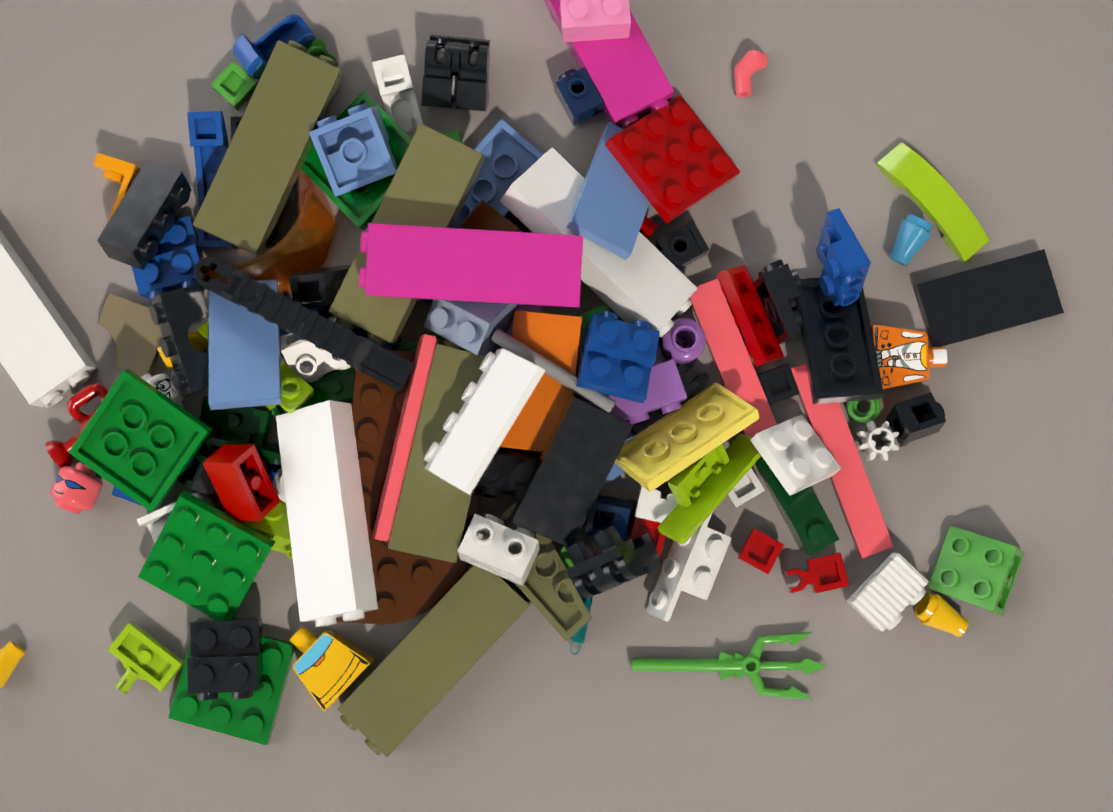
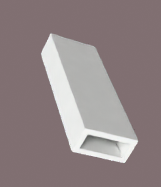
M551 147L511 184L500 202L532 233L581 236L566 227L585 178ZM640 232L632 254L626 260L583 237L581 280L623 321L627 323H632L636 320L646 321L651 324V329L660 331L659 336L663 337L675 324L671 318L675 314L680 317L693 304L689 298L698 288Z
M0 230V362L30 405L51 407L62 400V394L71 387L77 388L89 381L91 378L89 374L97 370V367Z
M328 400L294 410L293 413H284L276 416L300 622L315 621V627L337 624L336 618L342 616L343 621L364 619V612L378 609L351 403Z

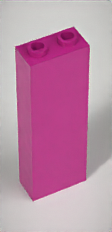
M543 0L562 34L560 0ZM631 11L629 38L566 42L579 68L585 67L603 100V112L608 122L623 129L634 124L650 112L670 105L669 101L672 100L674 94L673 88Z
M368 223V232L362 231L361 253H367L366 267H360L359 287L365 288L366 296L577 308L580 305L583 236Z

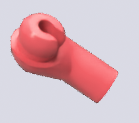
M757 49L748 51L735 66L736 97L752 95L751 76L756 70L765 68L768 63L767 55L764 52H760Z

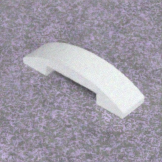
M405 54L372 62L386 113L413 138L419 124H423Z

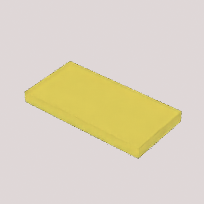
M716 382L682 404L681 409L670 412L626 441L615 464L651 492L760 418L758 410Z

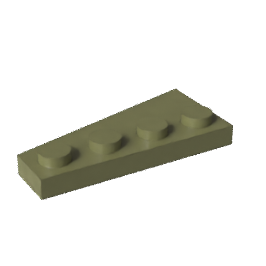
M518 501L498 517L504 522L503 526L513 530L521 527L509 520ZM532 532L536 535L535 539L539 540L540 550L524 585L515 584L561 637L568 641L592 619V616L580 593L577 591L573 580L570 578L553 541Z

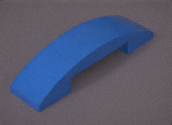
M222 111L187 112L190 147L194 146L199 210L229 147ZM197 228L199 248L232 247V244Z

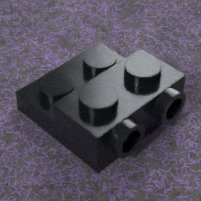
M778 260L764 266L763 271L758 273L759 277L753 284L778 343L781 345L801 333L802 318L798 309L795 306L791 308L790 304L801 295L799 290L802 289V284L795 270L791 271L788 263L784 264L782 260Z
M499 446L474 488L480 491L479 495L483 497L499 498L500 494L512 495V499L518 501L542 452Z
M262 618L190 622L191 657L187 658L188 694L197 693V700H213L219 698L220 692H232L233 699L253 697V691H258L264 687Z

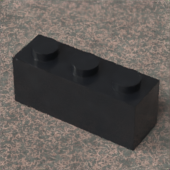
M148 159L146 160L97 239L108 258L142 270L145 269L149 260L155 257L158 245L166 232L172 229L174 219L179 210L189 200L192 189L182 171Z

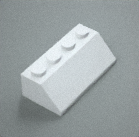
M498 349L495 354L491 351L487 354L479 368L483 373L478 382L474 383L471 381L461 397L465 403L457 414L453 411L442 428L446 431V434L440 444L434 442L424 457V460L428 462L425 466L426 470L469 495L546 371L505 349Z

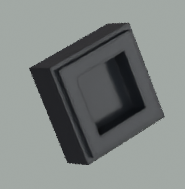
M788 363L757 374L769 405L800 394Z

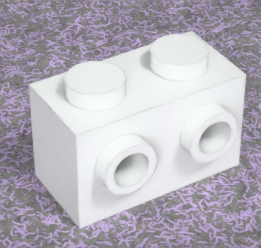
M337 316L330 317L328 320L336 321ZM292 332L280 337L281 352L288 367L306 382L317 381L324 374L333 370H345L351 367L346 364V361L339 360L333 357L331 353L316 348L309 341L301 340L298 338V335Z
M475 514L458 549L460 560L523 586L540 550L539 540L535 539L536 535L521 527L513 530L503 526L504 522L493 515L485 514L482 517Z

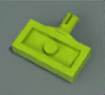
M129 622L107 650L118 658L127 670L118 683L115 684V688L117 690L121 689L120 692L123 694L128 693L137 679L149 682L161 692L166 689L184 665L182 659L134 622Z

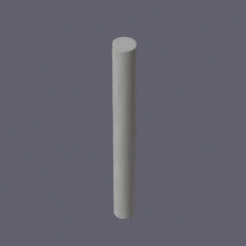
M499 328L493 334L491 340L496 344L546 370L544 372L546 375L604 411L610 413L616 403L615 400L603 393L576 387L578 377Z

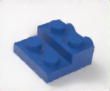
M840 208L827 212L823 228L821 229L819 244L816 247L817 256L824 265L821 277L819 278V285L823 294L830 297L834 306H847L859 298L871 262Z
M186 216L174 220L172 229L166 232L158 245L155 257L149 260L144 270L131 266L139 295L151 301L160 293L199 284L194 277V268L197 262L205 257L202 247L199 248L198 232L196 227L193 226V217Z
M601 312L598 315L593 314L586 326L576 387L643 404L647 398L651 367L656 360L660 331L651 329V324L642 320H636L632 323L619 321L618 316L612 312Z

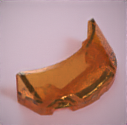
M311 187L305 191V199L301 203L302 209L296 222L279 243L258 257L241 263L230 264V266L250 275L255 281L277 279L279 292L286 296L291 294L289 281L291 271L321 268L329 255L328 251L333 235L336 233L337 222ZM209 269L207 271V275L210 278L229 283L216 270Z

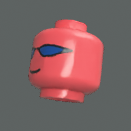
M77 462L75 468L64 466L60 469L50 494L56 500L55 506L80 515L82 510L88 511L93 508L103 487V482L94 476L96 472L86 465Z

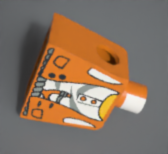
M881 325L871 326L883 390L927 381L930 378L929 368L946 367V348H928V335L926 332Z

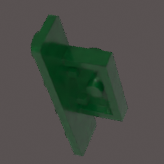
M209 396L203 398L200 421L209 426L212 431L201 447L218 450L224 444H254L259 456L266 457V462L281 465L279 445L267 443L272 410L269 411L268 409L256 406L211 410L209 407Z

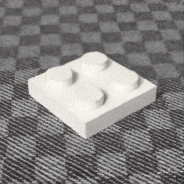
M802 414L758 432L750 440L790 496L835 475L841 469Z

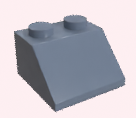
M433 300L424 327L477 356L487 355L490 351L495 354L498 349H501V346L493 342L491 338L498 328L507 333L514 316V310H516L518 304Z

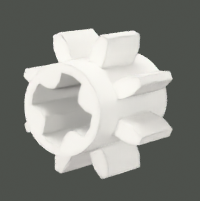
M873 421L867 423V432L859 431L856 433L858 437L862 438L861 445H858L856 448L857 450L864 449L868 453V461H872L876 454L879 455L882 461H887V452L889 450H899V447L894 444V437H897L899 432L888 430V421L882 422L879 428L876 427ZM880 434L879 440L883 442V446L875 448L876 442L871 440L872 436Z

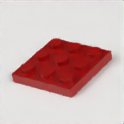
M681 95L669 101L670 105L658 110L656 109L612 136L605 144L666 224L735 179L741 172Z

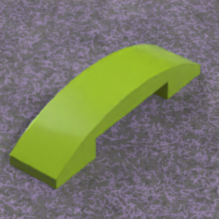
M901 142L876 164L897 189L901 186L944 234L941 239L963 263L990 241L981 224L958 193L926 160L910 147Z

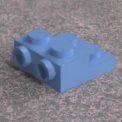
M366 103L360 104L347 110L348 117L337 120L336 115L317 122L318 129L309 132L335 197L391 176L398 169L387 141L390 138L377 107L368 108Z

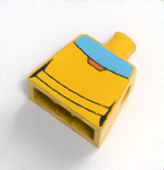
M302 626L289 640L303 653L292 665V668L323 711L327 710L375 660L371 655L332 629L326 630L317 639L305 626Z

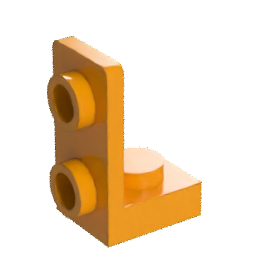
M97 153L93 165L104 172L103 178L121 184L110 215L111 218L141 169L135 164Z

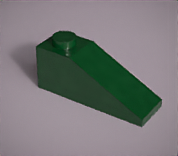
M761 456L755 465L799 549L810 556L840 540L812 489L808 487L790 496Z

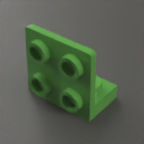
M950 526L930 580L929 589L981 607L1003 617L1025 553L1016 546Z

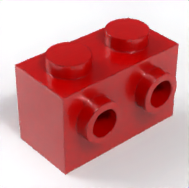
M224 444L202 463L227 515L238 521L259 522L281 502L254 444Z

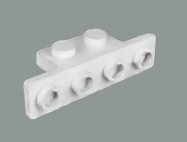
M712 513L685 544L673 541L669 554L662 564L656 586L650 594L649 603L646 608L647 613L668 622L681 591L704 600L708 599L732 537L707 527Z

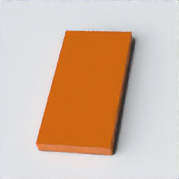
M514 310L512 337L577 377L584 318ZM544 373L500 447L543 452L570 395L575 397L576 393Z

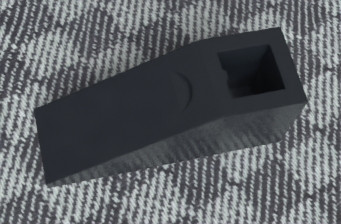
M351 265L291 271L289 281L292 301L302 303L307 309L332 306Z

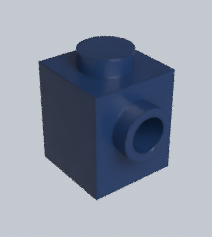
M585 67L578 71L570 69L558 77L559 81L555 82V93L573 127L602 112L603 100Z

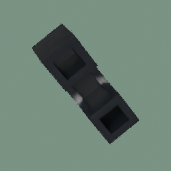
M199 284L158 294L151 300L150 314L154 324H159L163 336L160 339L161 348L165 357H170L174 369L171 371L174 387L176 390L181 391L182 397L209 390V352L196 350L188 340L190 325L200 323L209 317Z

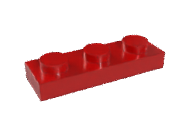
M737 266L718 273L717 276L721 283L722 292L728 299L734 314L735 323L741 330L747 345L748 354L753 359L755 366L757 367L783 357L784 354L747 266Z

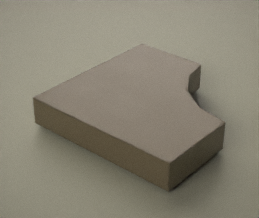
M109 293L97 324L108 330L115 340L117 349L115 366L124 370L130 369L140 376H144L147 373L152 374L159 357L156 347L161 345L160 339L163 338L159 324H154L149 307Z

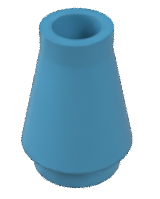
M908 214L906 220H901L895 244L889 258L901 265L907 266L914 255L932 236L930 231L933 225L920 217Z

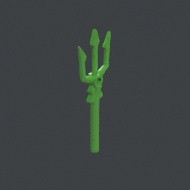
M812 632L759 636L748 656L734 652L733 656L720 650L718 658H631V671L719 672L720 680L733 675L736 679L748 675L761 696L802 700L812 699L793 685L788 690L765 687L759 671L802 670L808 675L827 666L806 657L801 662L759 661L765 644L789 642L794 646Z

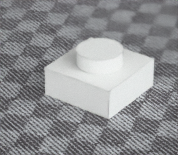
M750 468L727 496L734 508H737L764 492L765 489L753 469Z

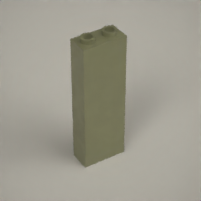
M289 40L288 44L277 41L193 223V226L259 257H261L311 149L313 141L309 132L318 129L317 122L325 118L343 79L341 69L337 68L339 64L324 55H320L319 59L307 54V48Z
M420 123L372 223L452 228L485 162L484 155ZM360 246L329 312L337 316L335 322L352 331L358 326L368 331L366 338L385 346L387 341L396 343L417 299L366 296L365 288L359 287L360 267H366L367 253H361Z
M442 340L441 345L436 344L390 538L387 542H384V547L456 563L472 492L469 495L426 470L425 466L428 462L424 460V457L434 442L440 444L446 434V431L442 429L446 420L453 411L457 414L465 403L461 397L471 381L474 383L478 382L483 373L479 368L487 355L477 356L471 352L461 350L459 345L448 340Z
M473 565L337 709L342 713L340 719L351 730L355 731L358 729L367 738L365 743L377 755L383 753L388 757L521 616L531 603L504 578Z

